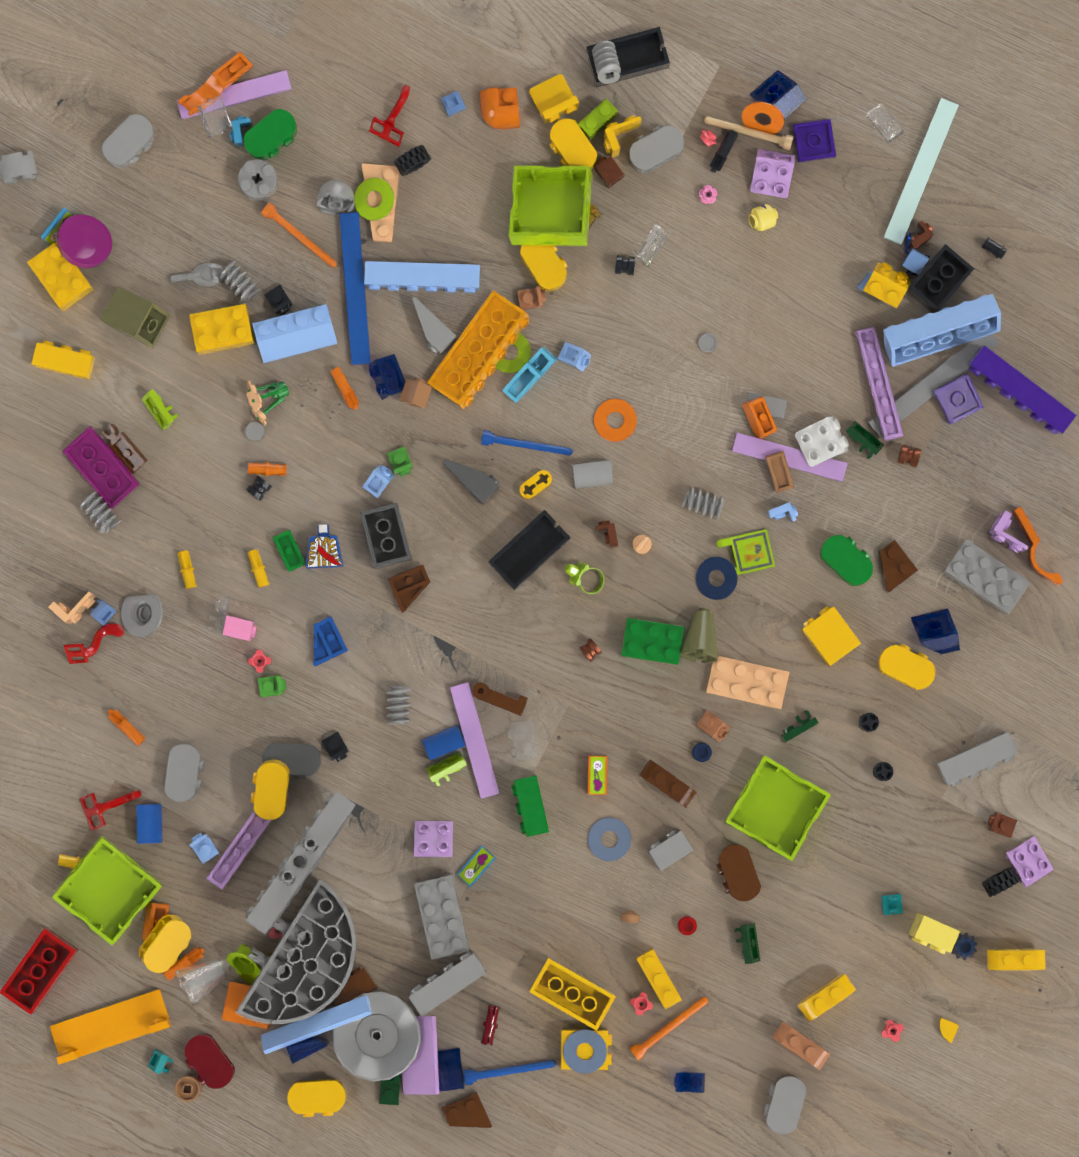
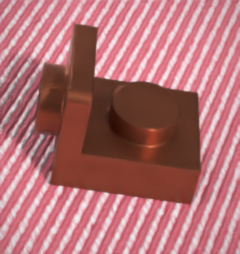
M922 220L918 223L917 227L923 234L921 235L919 232L911 238L912 242L909 245L911 249H919L933 237L932 227Z
M610 520L598 522L599 526H595V530H607L608 532L604 533L606 544H610V548L618 547L615 524H610Z
M995 812L988 819V830L1011 838L1017 820Z

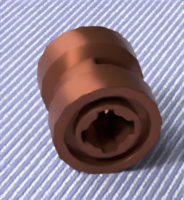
M902 445L898 463H909L911 467L916 468L921 449H911L907 445Z

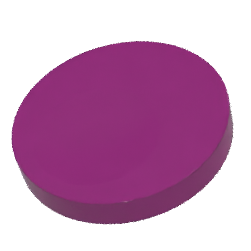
M75 215L66 219L59 228L57 246L63 257L71 264L81 268H94L101 265L110 255L112 237L107 227L98 219L89 215Z

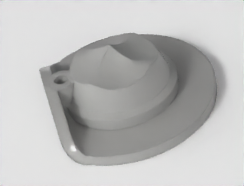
M157 594L126 597L121 610L124 627L130 634L137 637L152 635L159 628L163 617L162 604Z

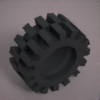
M420 145L399 156L394 161V164L400 174L406 176L422 168L423 165L431 160V157L424 145Z
M1009 867L982 882V885L988 896L992 897L1017 884L1020 880L1013 867Z

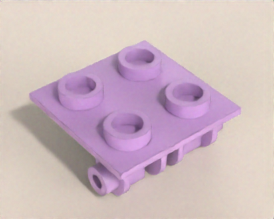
M415 821L414 857H452L453 821Z
M1035 836L1015 849L1006 852V858L1013 865V869L1016 870L1015 873L1018 874L1021 884H1024L1025 887H1028L1054 870Z

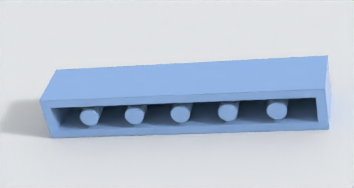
M365 261L364 285L369 287V290H380V287L388 288L389 291H399V288H407V291L416 292L418 289H426V292H437V289H445L447 293H456V290H464V293H475V290H479L480 265Z

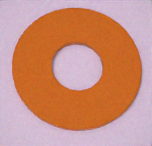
M754 102L747 105L742 112V121L748 128L770 134H776L783 128V114L772 104ZM765 113L771 118V122L765 125L760 124L756 121L755 115Z
M620 399L607 400L595 412L594 425L596 431L608 441H623L636 428V413L633 407L626 401ZM612 412H618L623 416L624 423L620 428L614 429L608 425L607 417Z

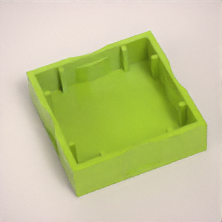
M514 166L513 205L510 212L509 225L511 244L588 246L593 177L590 166H561L553 168L544 166Z
M763 755L724 822L786 859L793 861L805 841L811 825L819 817L831 794Z
M101 835L54 891L52 898L70 913L85 921L95 933L113 946L129 927L135 915L162 887V882L105 836Z

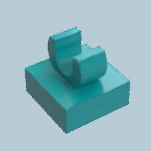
M901 894L881 896L883 915L903 913Z
M155 1049L147 1067L158 1074H161L162 1071L167 1073L169 1070L164 1066L166 1062L173 1063V1060L164 1052Z

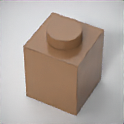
M415 377L414 380L406 379L400 401L425 409L432 387L426 385V381Z

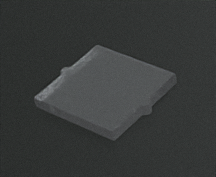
M221 95L213 99H207V102L198 106L209 138L217 134H223L224 130L232 127Z

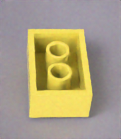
M917 913L908 934L913 936L911 940L926 947L929 943V948L945 954L946 951L952 952L960 931Z

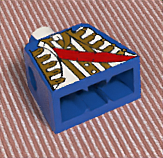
M317 525L318 536H311L309 538L306 568L344 567L338 536H329V525Z

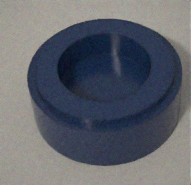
M699 743L694 746L692 754L695 760L706 762L710 759L712 750L708 744Z

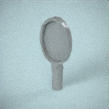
M203 263L197 266L192 273L171 275V282H189L193 280L198 286L214 287L223 282L220 275L224 269L216 263Z

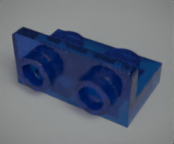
M395 354L376 359L368 365L369 374L376 384V392L382 400L402 393L405 379Z

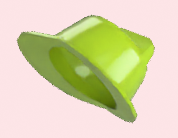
M241 944L235 952L229 953L226 959L244 981L253 984L261 969L258 963L247 958L248 954L252 953L250 952L252 949L245 944Z

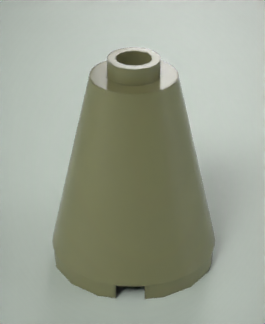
M699 608V611L694 612L681 648L680 657L691 662H696V659L702 660V663L717 662L719 655L714 614L709 609Z

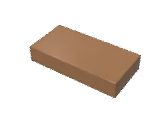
M784 450L766 455L765 458L776 493L795 488Z

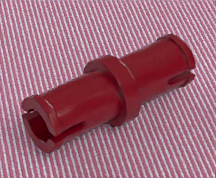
M488 1005L486 1021H483L484 1031L481 1044L493 1045L495 1029H498L499 1006L494 1005L493 1007V1005Z

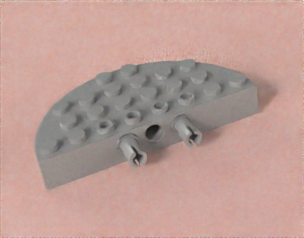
M337 791L334 795L330 794L324 802L327 804L324 810L319 809L313 818V826L310 827L308 825L304 830L301 843L296 842L292 847L291 857L283 860L279 866V874H274L269 880L267 891L262 890L256 899L258 904L255 908L251 906L245 914L247 917L246 922L262 933L266 934L289 906L292 898L297 895L325 855L327 848L331 846L350 817L349 814L354 810L356 804Z
M320 879L312 888L292 922L287 923L279 918L277 923L273 925L275 929L282 932L283 936L272 954L267 956L255 947L250 951L252 953L248 954L247 958L261 965L262 970L235 1011L236 1014L263 1024L293 1023L313 1016L324 1009L344 988L351 974L355 958L356 937L354 926L346 906L337 893Z

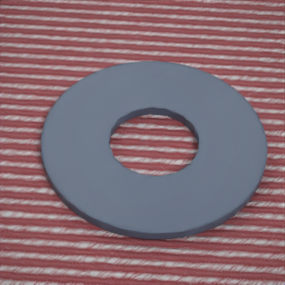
M604 818L597 821L591 827L588 834V844L592 853L599 859L615 861L622 858L628 852L631 845V834L628 827L622 821L615 818ZM606 831H613L618 836V842L613 848H607L601 842V837Z
M584 1029L572 1033L567 1038L563 1048V1055L567 1065L572 1070L587 1074L598 1070L603 1065L607 1056V1048L603 1038L598 1033ZM582 1043H588L593 1047V1056L588 1060H582L577 1056V1047Z

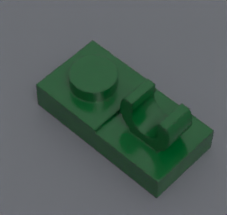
M856 421L846 431L852 440L863 444L859 452H862L863 449L869 450L868 459L873 454L877 455L884 446L882 442Z
M807 710L804 711L807 716L805 720H801L797 715L796 720L802 725L795 728L791 725L784 729V734L781 735L783 742L786 743L817 725L819 722L816 717L810 720L811 715Z
M755 923L741 925L739 928L734 929V932L739 931L742 934V937L736 939V942H743L742 957L745 960V964L760 962Z
M401 1074L390 1080H381L379 1104L399 1105Z

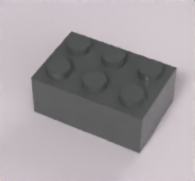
M398 503L360 512L375 570L412 560Z

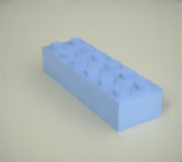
M993 294L982 295L978 299L964 301L957 306L946 307L939 312L928 313L923 317L909 319L905 323L889 326L887 329H884V349L891 366L894 367L1000 332L1001 311Z

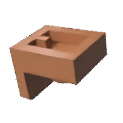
M540 286L517 291L519 306L522 310L543 307L542 302H546L545 292L540 290Z

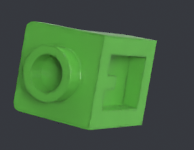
M405 447L387 453L395 475L399 474L402 477L411 473L410 470L413 469Z
M281 675L258 678L260 697L284 695L283 690H287L286 680L282 679Z

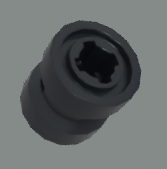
M617 255L615 274L627 273V275L634 276L636 257L629 256L624 259L622 255Z
M257 475L254 483L249 485L246 491L261 502L265 492L269 491L272 486Z

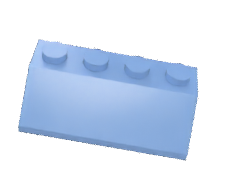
M327 304L253 323L263 363L338 344Z

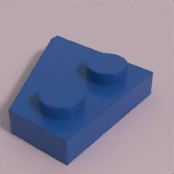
M332 616L314 624V667L348 651Z

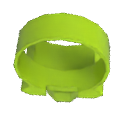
M583 562L578 563L577 566L567 564L565 567V572L571 576L569 584L578 586L581 591L588 594H596L603 588L605 582L604 575L599 569L589 567L588 564ZM596 569L600 575L599 586L592 592H586L581 586V575L584 571Z

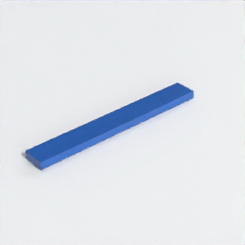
M359 212L340 214L351 363L352 365L371 364Z

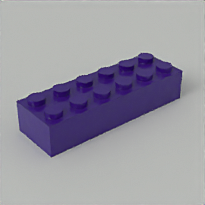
M985 345L980 346L967 363L970 367L968 370L975 376L981 375L984 377L985 380L983 382L991 388L997 387L1000 389V395L1007 400L1013 399L1015 401L1014 405L1022 411H1029L1031 413L1029 416L1038 423L1043 422L1046 424L1044 428L1052 434H1063L1077 416Z

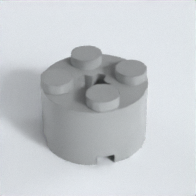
M27 151L28 154L17 152L1 156L0 181H3V184L10 185L18 183L17 179L25 181L36 179L38 172L33 151Z
M248 161L239 172V186L249 199L258 202L265 201L277 191L278 178L276 172L266 161ZM258 177H260L262 181H259L258 184H256L255 179H258Z

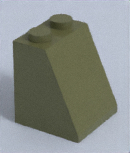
M117 287L100 320L153 349L170 314L154 303L121 287Z

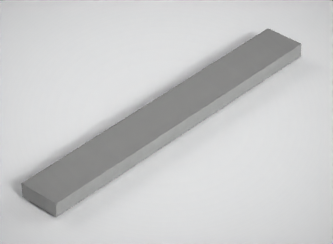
M991 334L971 341L895 401L899 421L901 422L935 395L934 389L954 380L969 368L967 363L980 346L985 345L992 350L1000 343ZM877 415L868 424L877 436L881 438L883 434Z

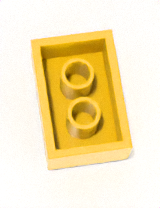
M57 241L27 262L63 312L94 291L78 266L71 264L60 253Z
M246 304L189 315L198 355L255 344L249 310Z

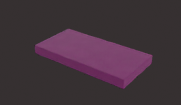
M89 426L62 451L96 492L98 491V495L103 497V501L108 503L109 508L114 509L140 485L92 426Z

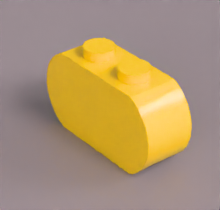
M572 119L557 121L550 131L551 144L549 146L554 154L558 153L562 158L560 160L562 166H590L592 170L596 164L597 152L577 122Z
M522 245L520 250L521 258L538 286H540V289L552 292L561 288L566 281V267L568 266L563 257L559 258L556 251L558 250L556 246Z
M904 644L887 647L881 652L878 658V667L882 674L915 690L924 689L933 682L935 667L928 660L927 655L920 652L918 654L910 652L911 648Z
M272 759L265 761L260 765L257 773L254 772L253 784H256L255 792L252 791L251 803H254L255 813L266 820L277 819L286 810L290 770L280 760Z
M165 915L161 917L139 948L141 961L152 972L162 973L168 971L177 962L182 950L187 948L191 939L190 928L179 916Z
M988 949L987 969L1045 970V949Z
M843 973L801 1000L797 1006L809 1022L850 996L856 988L846 973Z
M338 1079L297 1081L290 1088L287 1101L291 1110L297 1114H303V1117H313L314 1113H322V1116H332L334 1112L339 1111L344 1105L347 1092L343 1083Z

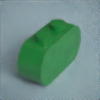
M275 109L247 131L244 136V145L249 155L256 160L265 161L268 158L273 159L276 157L283 146L288 147L294 142L293 138L297 134V124L294 117L286 110Z
M835 535L823 543L820 550L821 560L849 586L864 584L873 573V563L869 560L871 556L863 549L860 551L855 547L857 543L848 536L846 538L843 535Z

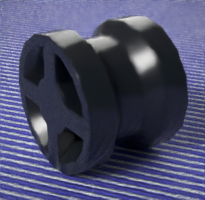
M865 713L859 718V726L865 732H872L878 728L879 719L873 713Z
M887 762L877 763L873 768V775L879 781H888L894 774L893 767Z

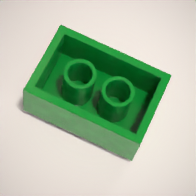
M627 618L621 657L679 665L684 626Z
M537 775L514 780L515 784L511 785L513 796H517L519 801L515 805L517 814H522L523 822H520L522 834H526V837L548 833L549 828Z

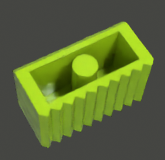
M605 98L578 125L585 136L592 140V138H595V135H598L603 130V127L606 128V125H609V122L614 120V117H617V109Z

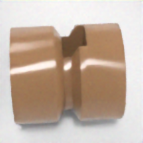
M188 1074L176 1083L175 1094L181 1101L190 1102L200 1095L203 1085L196 1075Z

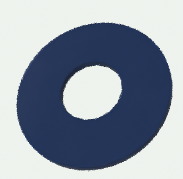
M708 558L702 562L697 570V586L700 592L707 598L713 600L727 598L737 586V571L734 565L725 558ZM714 570H720L725 577L724 583L719 587L713 586L709 581V575Z

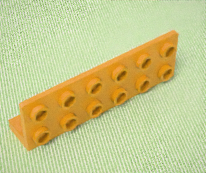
M158 989L51 1025L50 1030L59 1054L56 1059L58 1065L125 1041L169 1028L172 1024L161 990Z

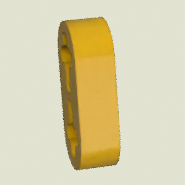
M546 470L537 472L521 485V496L524 499H532L550 486L552 482L551 474ZM541 474L543 476H548V483L545 484L544 482H542L539 485L536 484V482L540 480ZM525 486H536L534 489H532V495H525L523 493L525 491Z

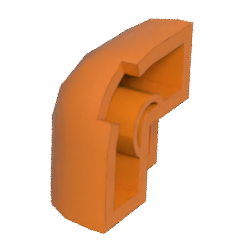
M496 87L479 92L481 115L487 125L501 130L520 128L517 87L503 89Z

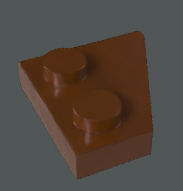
M895 540L879 551L886 591L888 593L918 571Z
M423 564L388 578L402 613L407 610L430 583Z
M477 1092L442 1107L449 1126L492 1127Z

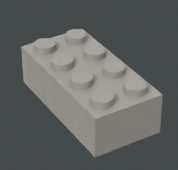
M967 539L962 542L943 570L945 575L1005 615L1010 614L1030 584L1028 580Z
M453 875L414 883L431 960L469 951L470 948Z
M467 951L459 957L460 961L458 963H449L442 969L443 973L438 975L436 972L427 978L426 981L428 983L423 986L420 983L411 989L410 992L412 994L409 995V999L421 1017L487 973L486 968L475 952L470 954Z

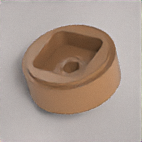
M628 910L625 913H621L620 920L622 922L638 923L640 915H637L632 910Z

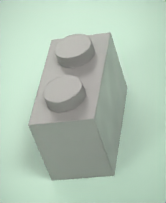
M675 829L666 835L667 839L663 842L658 840L650 845L651 849L648 852L660 871L693 851L681 830L677 832Z

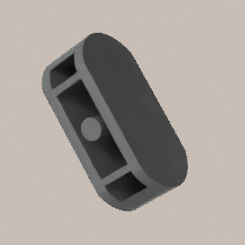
M271 743L266 747L262 756L263 763L272 759L285 763L290 770L289 775H295V779H306V776H312L321 766V754L313 745Z

